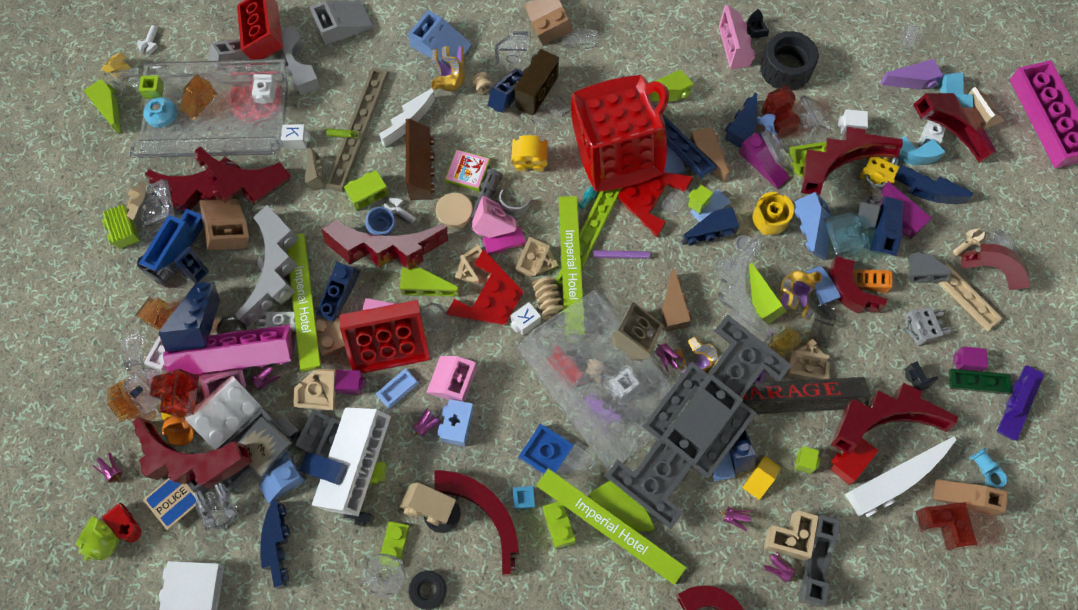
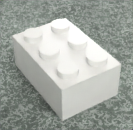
M232 375L185 416V419L216 450L263 407Z

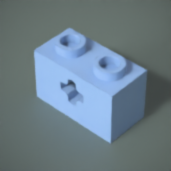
M449 399L448 405H444L442 416L445 419L438 429V436H440L441 442L465 447L474 411L472 403ZM455 419H458L459 423H456L455 426H453L452 422H454Z

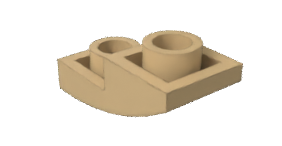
M142 181L137 186L133 185L128 193L130 199L127 205L129 209L127 217L132 220L137 216L145 197V183Z

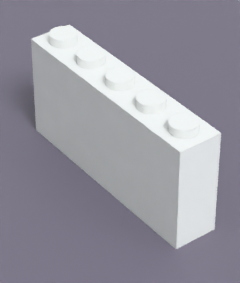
M345 408L328 459L347 465V469L340 485L320 479L312 506L329 512L359 516L391 416L377 409Z
M168 561L167 567L163 571L164 585L159 593V610H218L224 565Z

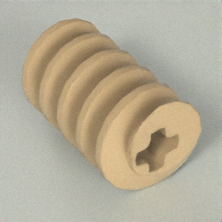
M554 277L540 278L532 283L534 285L533 290L536 292L535 297L538 299L537 304L540 306L539 311L542 313L541 318L544 320L557 318L561 315L559 311L564 309L563 305H557L562 300L561 298H555L560 293L559 291H554L558 288L556 284H552L556 281Z

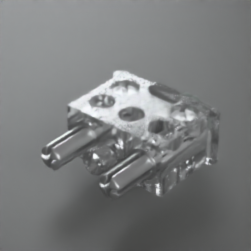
M221 482L214 485L218 494L215 495L213 491H209L206 493L207 499H204L200 490H198V494L194 492L197 501L196 510L202 521L204 531L212 528H221L224 531L229 528L228 525L235 518L240 516L238 506H235L229 490L225 491Z

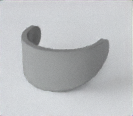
M505 189L501 190L499 203L505 213L520 215L529 208L532 201L530 198L521 207L506 205L502 201Z

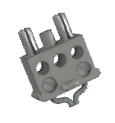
M932 307L920 310H910L905 315L906 327L903 329L905 333L910 334L915 344L920 346L923 343L938 340L943 335L951 333V330H949L951 328H940L943 325L942 319L937 320L936 317L943 316V310L933 311Z

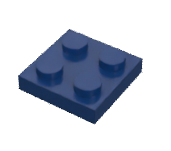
M540 424L518 458L543 475L548 468L557 474L573 450L574 444L543 424Z

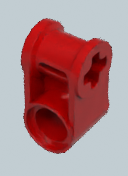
M121 502L102 516L104 522L119 539L132 543L140 538L142 534L140 526L134 520L127 507Z

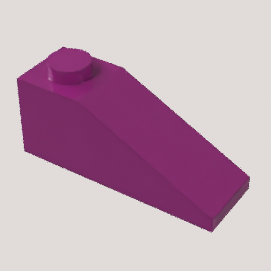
M756 132L742 143L739 154L776 189L790 179V176L770 146Z
M889 181L881 190L883 198L888 196L903 201L902 234L912 239L931 220V217Z

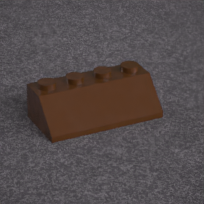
M406 119V187L410 201L432 200V193H435V182H432V177H435V167L432 166V161H435V152L431 145H435L434 134H431L430 127L414 120Z

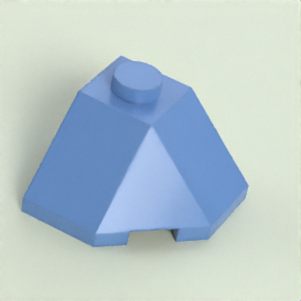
M286 451L281 459L276 460L268 474L261 478L259 488L269 504H271L272 500H277L305 482L288 451Z

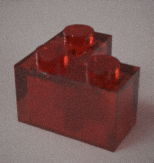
M787 85L769 92L761 110L763 116L766 114H774L776 116L774 130L778 133V140L797 132L801 124L799 116L792 110L796 101L795 94Z
M182 369L152 377L149 396L161 400L159 412L177 418L194 415L199 376Z
M966 502L924 507L915 511L920 531L941 530L947 551L977 545Z

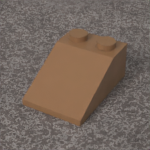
M533 0L524 5L542 45H546L573 31L560 0Z

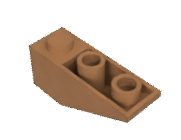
M713 127L692 131L689 140L717 166L713 173L723 182L726 181L728 174H730V168L725 163L724 151L719 146L718 134L714 132Z
M675 269L671 271L661 311L666 332L687 328L692 320L691 311L687 309L685 304L687 303L686 294L681 291L680 275L676 274Z
M936 479L933 500L997 516L1006 512L1008 492L988 486Z

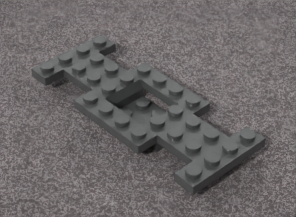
M726 315L714 330V332L729 343V346L710 371L706 373L696 364L690 362L641 426L658 440L637 468L632 471L616 459L604 475L669 529L673 528L684 512L669 501L668 497L688 470L693 467L706 479H709L756 415L754 410L742 402L744 400L742 398L760 373L765 371L779 382L792 366L729 315Z

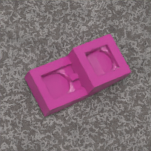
M520 226L516 227L514 232L491 238L485 236L482 239L488 255L503 253L508 248L524 246L526 243Z

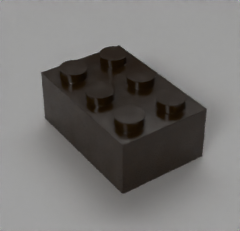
M540 49L537 54L533 55L531 64L524 69L520 81L517 80L514 85L515 108L532 116L536 114L559 77L558 56L543 49Z

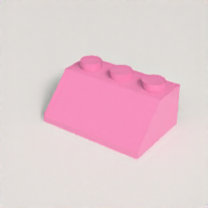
M725 5L719 29L730 69L749 67L752 60L755 59V51L751 49V37L746 31L747 23L743 20L740 12L729 5Z

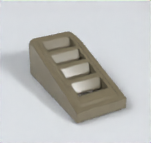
M310 148L307 154L305 184L314 191L325 187L326 181L321 157Z

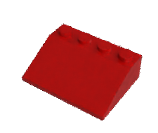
M418 300L340 315V331L352 370L367 373L430 360Z

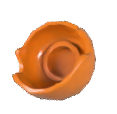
M174 416L163 423L162 436L166 435L168 443L171 445H187L193 440L194 428L186 421L185 417Z

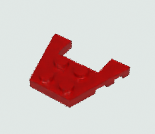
M664 172L650 180L623 187L618 195V200L655 237H658L666 221L650 214L667 186L685 193L693 177Z
M482 250L474 265L491 274L473 307H469L454 298L446 314L448 316L505 326L524 292L488 253Z

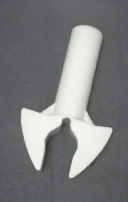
M154 25L150 27L146 40H138L137 42L142 54L147 46L146 52L148 55L158 48L157 44L153 43L158 30Z
M389 198V202L394 204L396 208H390L384 203L385 208L391 210L393 214H398L411 224L415 222L416 218L401 208L403 204L401 199Z

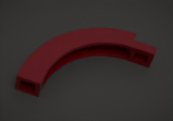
M435 470L434 490L443 494L465 498L479 506L490 517L500 537L502 576H511V571H515V558H511V555H519V547L512 519L502 502L485 485L471 477L451 471Z

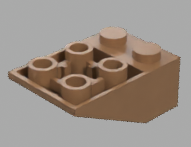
M230 199L226 203L222 200H200L207 251L246 249L249 234L246 219L238 199Z

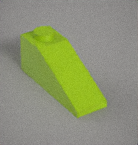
M681 69L655 80L668 88L669 101L687 98L691 94V89L694 85ZM657 92L650 94L651 101H659L660 97Z
M100 79L83 91L117 134L121 133L118 100L114 95L116 91L110 83L106 85Z
M751 262L749 264L752 304L756 308L754 314L759 321L764 320L768 325L787 311Z
M416 266L410 270L401 268L400 291L403 296L459 297L458 287Z

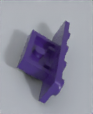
M1028 365L1023 367L1019 379L1013 386L1014 391L1006 403V410L997 428L999 434L1013 441L1018 439L1044 377L1042 372Z

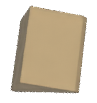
M974 87L969 92V94H973V108H977L984 120L982 124L984 129L1005 121L984 91Z

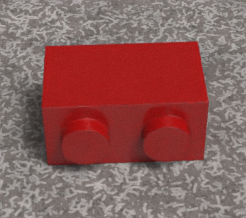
M861 438L858 446L850 455L845 452L841 454L838 452L830 462L833 465L830 467V470L850 485L857 480L878 450Z

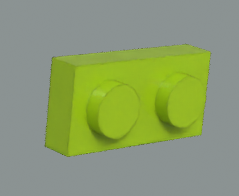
M389 521L378 561L379 564L400 568L410 528L409 525Z

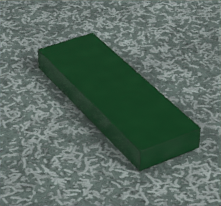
M962 369L949 370L950 389L1009 395L1012 393L1011 374Z

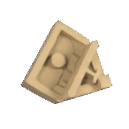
M528 237L514 271L534 277L557 267L558 264L552 256L549 244L546 245L532 237Z
M479 245L460 256L461 260L455 278L483 286L491 274L474 265L482 252Z
M812 339L805 346L794 351L793 355L790 356L789 363L792 366L788 370V377L827 383L829 381L830 362L828 359L830 357L825 355Z

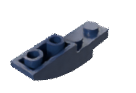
M904 165L901 166L894 178L910 187L907 193L936 203L966 204L974 194L965 187L954 184L946 178L939 176L934 181L930 177L922 175Z
M272 500L263 523L260 558L262 569H271L274 588L281 589L287 587L286 581H289V573L287 568L283 566L285 551L280 545L288 543L287 537H290V530L284 522V517L286 516L284 504H281L278 500Z

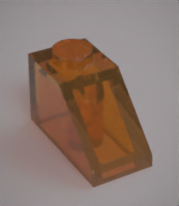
M196 74L184 87L180 111L195 120L217 95L211 83Z
M148 297L135 316L150 327L160 331L172 315V311L166 307L168 303L160 298L155 300Z
M126 378L107 388V405L120 422L134 418L139 412V404L136 398L131 396L132 390Z

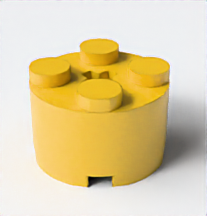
M534 135L519 136V140L514 138L512 140L511 163L515 166V170L526 171V168H533L536 172L544 171V167L548 163V141L544 139L543 142L539 136Z
M768 192L758 200L752 213V221L754 226L763 235L780 234L787 228L794 213V205L786 195L782 196L778 194L779 192Z

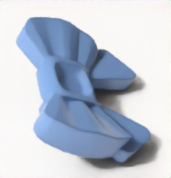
M766 114L756 119V124L765 125V130L759 133L760 137L772 139L778 136V133L774 130V121L776 119L774 114Z

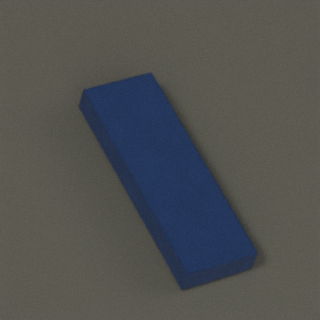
M307 452L299 471L340 485L347 465Z

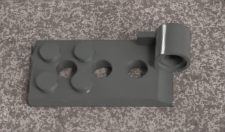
M260 408L218 449L233 441L239 443L248 430L263 416L290 442L299 436L300 430L287 416L275 422L264 408ZM248 465L223 481L222 485L225 492L230 495L255 470Z

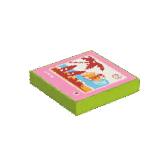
M456 149L444 179L445 183L479 192L490 164V158Z

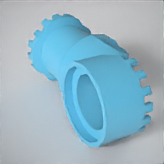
M984 447L969 458L974 460L982 470L981 473L985 477L986 484L991 488L999 489L1006 485V474L998 466V463L990 458L986 453L987 449ZM992 474L1000 477L1001 482L999 485L991 481Z

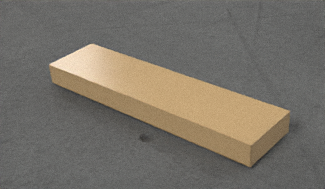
M948 263L945 264L951 270V280L938 283L989 331L1003 318Z

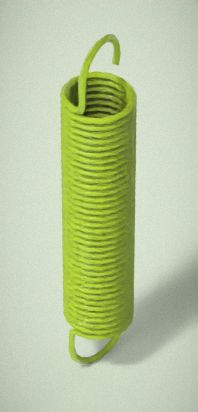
M326 128L328 136L358 138L355 137L356 130Z

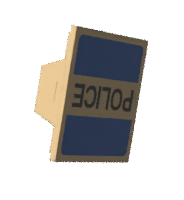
M170 478L143 499L166 530H169L198 505L194 493L187 483L172 482Z

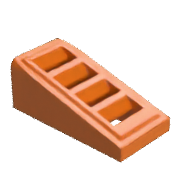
M853 269V281L861 290L888 293L892 288V271ZM857 275H860V283H857ZM865 276L868 277V283H865Z

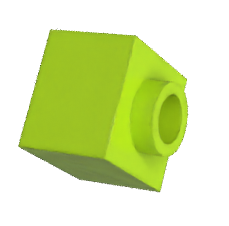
M159 75L141 76L139 93L144 99L162 97L164 83Z
M701 184L697 190L694 188L690 192L688 206L700 214L711 202L713 192Z
M802 446L798 450L795 470L811 474L818 469L821 458L818 457L819 450Z
M376 461L369 484L378 485L379 482H385L388 469L386 463Z

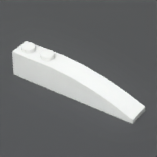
M953 436L846 493L845 495L857 515L861 516L865 513L866 517L878 511L876 507L882 504L885 508L894 503V497L912 487L935 467L954 444L956 438Z

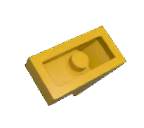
M119 52L112 56L101 70L122 81L132 68L123 61L126 56Z

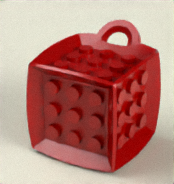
M633 75L606 80L572 93L571 118L583 167L594 191H607L635 185L664 173L667 160V137L662 114L669 101V91L664 84L657 81L648 83L643 75ZM653 92H657L660 97L656 108L653 107L650 99V94Z

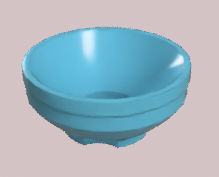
M158 97L146 104L143 115L149 125L162 128L170 125L175 120L177 107L170 99ZM155 104H161L158 110H152Z

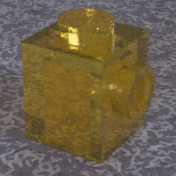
M787 327L770 341L768 347L776 350L775 352L784 358L796 349L802 340L797 331Z

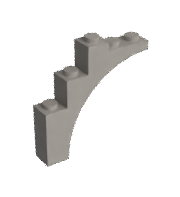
M268 205L253 217L260 226L264 237L265 259L262 273L253 293L235 314L247 326L254 323L276 301L282 305L296 292L284 277L297 266L296 262L286 251L299 238Z

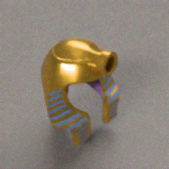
M448 46L442 47V59L449 63L450 66L438 60V49L432 50L431 62L437 68L440 76L432 80L431 88L433 90L442 89L448 92L456 91L465 80L464 48L459 46L456 58L450 56Z
M800 270L790 272L781 283L778 300L786 309L789 306L796 310L798 304L804 307L802 317L810 320L815 311L811 307V292L815 290V283L821 281V273L818 271L807 273Z
M693 337L688 342L698 357V361L694 364L708 373L719 359L717 351L713 344H703L698 337ZM677 348L674 352L683 358V361L678 358H674V361L678 366L676 370L682 374L689 363L686 362L681 349Z

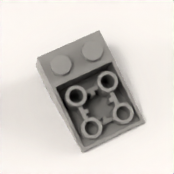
M324 1L310 6L313 19L325 45L373 28L361 1Z

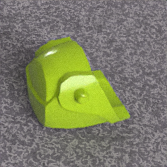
M91 516L75 545L79 547L78 553L85 556V561H89L90 558L96 561H104L114 553L120 539L103 521Z

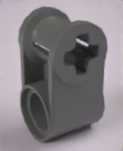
M143 255L137 260V267L147 277L163 287H166L170 277L177 273L169 265L157 272L140 265L139 262Z

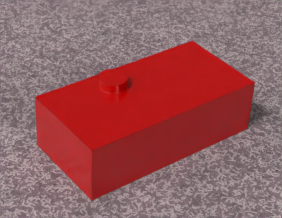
M244 0L237 5L241 51L256 64L283 48L278 3L276 0Z

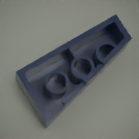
M214 282L194 284L160 329L158 334L165 352L206 347L220 303Z

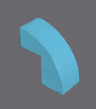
M963 73L943 74L939 81L941 93H954L962 108H973V94H964Z
M905 136L900 138L903 139V145L898 159L904 163L928 165L937 162L945 153L934 139L916 149Z

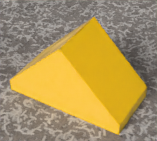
M764 455L742 488L760 500L775 481L781 467Z

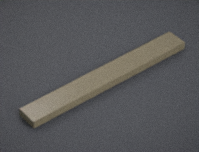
M371 68L347 129L358 131L359 137L343 139L325 185L326 189L344 193V186L347 185L387 81L388 71Z

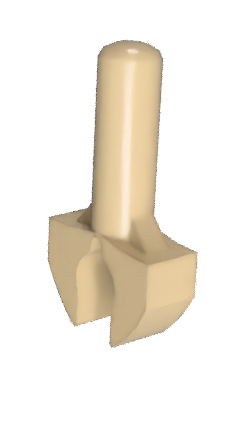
M980 228L969 230L966 233L967 240L955 248L953 254L959 256L972 245L977 244L981 246V244H985V232L981 234Z

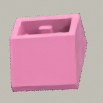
M440 356L427 393L446 400L452 399L465 402L477 371L476 362L458 356Z

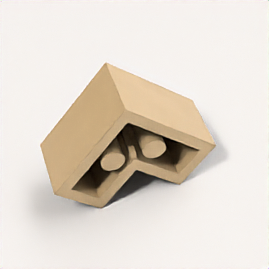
M421 483L409 484L399 508L404 509L403 513L413 518L423 515L428 518L427 522L438 526L439 523H447L456 499Z
M797 510L791 514L789 530L772 525L767 529L764 550L778 552L779 554L803 561L810 559L818 516Z

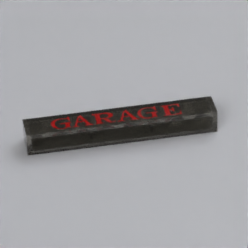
M865 377L754 382L742 399L744 400L742 402L754 410L756 414L845 409L852 399L868 406L871 393Z

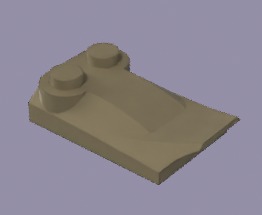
M632 302L611 338L614 346L627 353L631 359L643 361L651 355L664 325L636 303Z

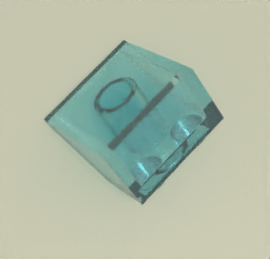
M850 212L824 219L836 254L848 258L869 250V238L862 231L861 226H863V222L860 216Z

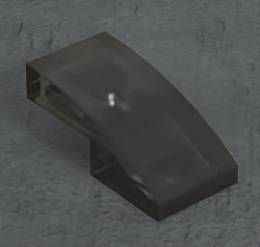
M818 304L808 342L813 339L817 343L816 345L827 348L832 328L835 325L837 309Z

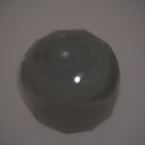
M227 316L218 323L216 332L217 334L245 331L247 327L236 316Z

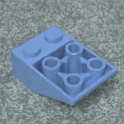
M429 10L408 33L410 47L430 58L432 50L438 49V60L447 66H450V64L442 59V47L448 46L450 56L456 58L459 46L464 48V55L472 47V44L448 22Z
M814 192L794 201L796 205L794 211L797 218L801 219L800 229L803 235L807 237V249L809 252H813L816 257L818 256L822 260H826L833 217L828 203Z

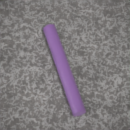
M593 250V258L650 259V251Z

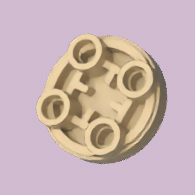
M449 193L441 197L437 202V219L448 228L461 229L470 221L473 208L471 201L465 195Z

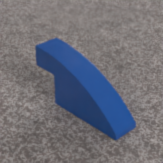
M186 209L181 219L168 215L139 264L156 272L171 264L200 234L204 227L202 215Z

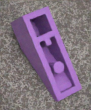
M931 59L887 72L881 84L919 90L925 88L932 89L939 84L943 74L935 60Z

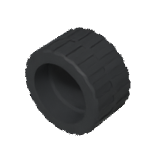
M783 31L776 34L767 43L760 63L762 77L768 84L779 90H798L805 86L812 76L819 58L818 48L815 42L803 33ZM780 54L792 55L798 58L803 66L798 68L784 66L775 56Z

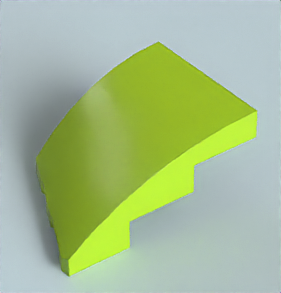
M611 481L588 493V497L637 532H653L655 530L647 511Z

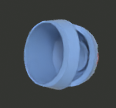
M375 207L367 213L365 225L370 234L388 236L394 230L396 218L388 208Z

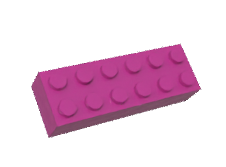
M1052 60L1019 67L1009 81L1052 165L1056 169L1077 164L1078 109Z
M291 325L210 335L206 347L164 352L163 360L168 378H183L192 374L201 376L214 371L222 373L228 369L243 370L250 366L264 367L272 363L278 365L285 364L291 361L294 350Z

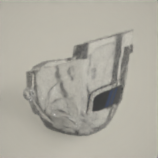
M142 367L129 376L124 383L127 394L144 415L151 412L164 398L161 395L164 378L159 370L151 367Z

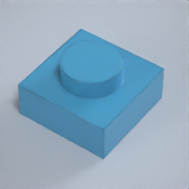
M533 486L513 488L514 510L535 508Z

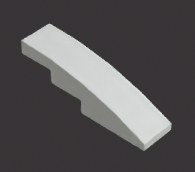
M432 88L402 105L403 113L391 119L392 126L379 134L385 148L406 133V119L418 122L426 114L435 101Z

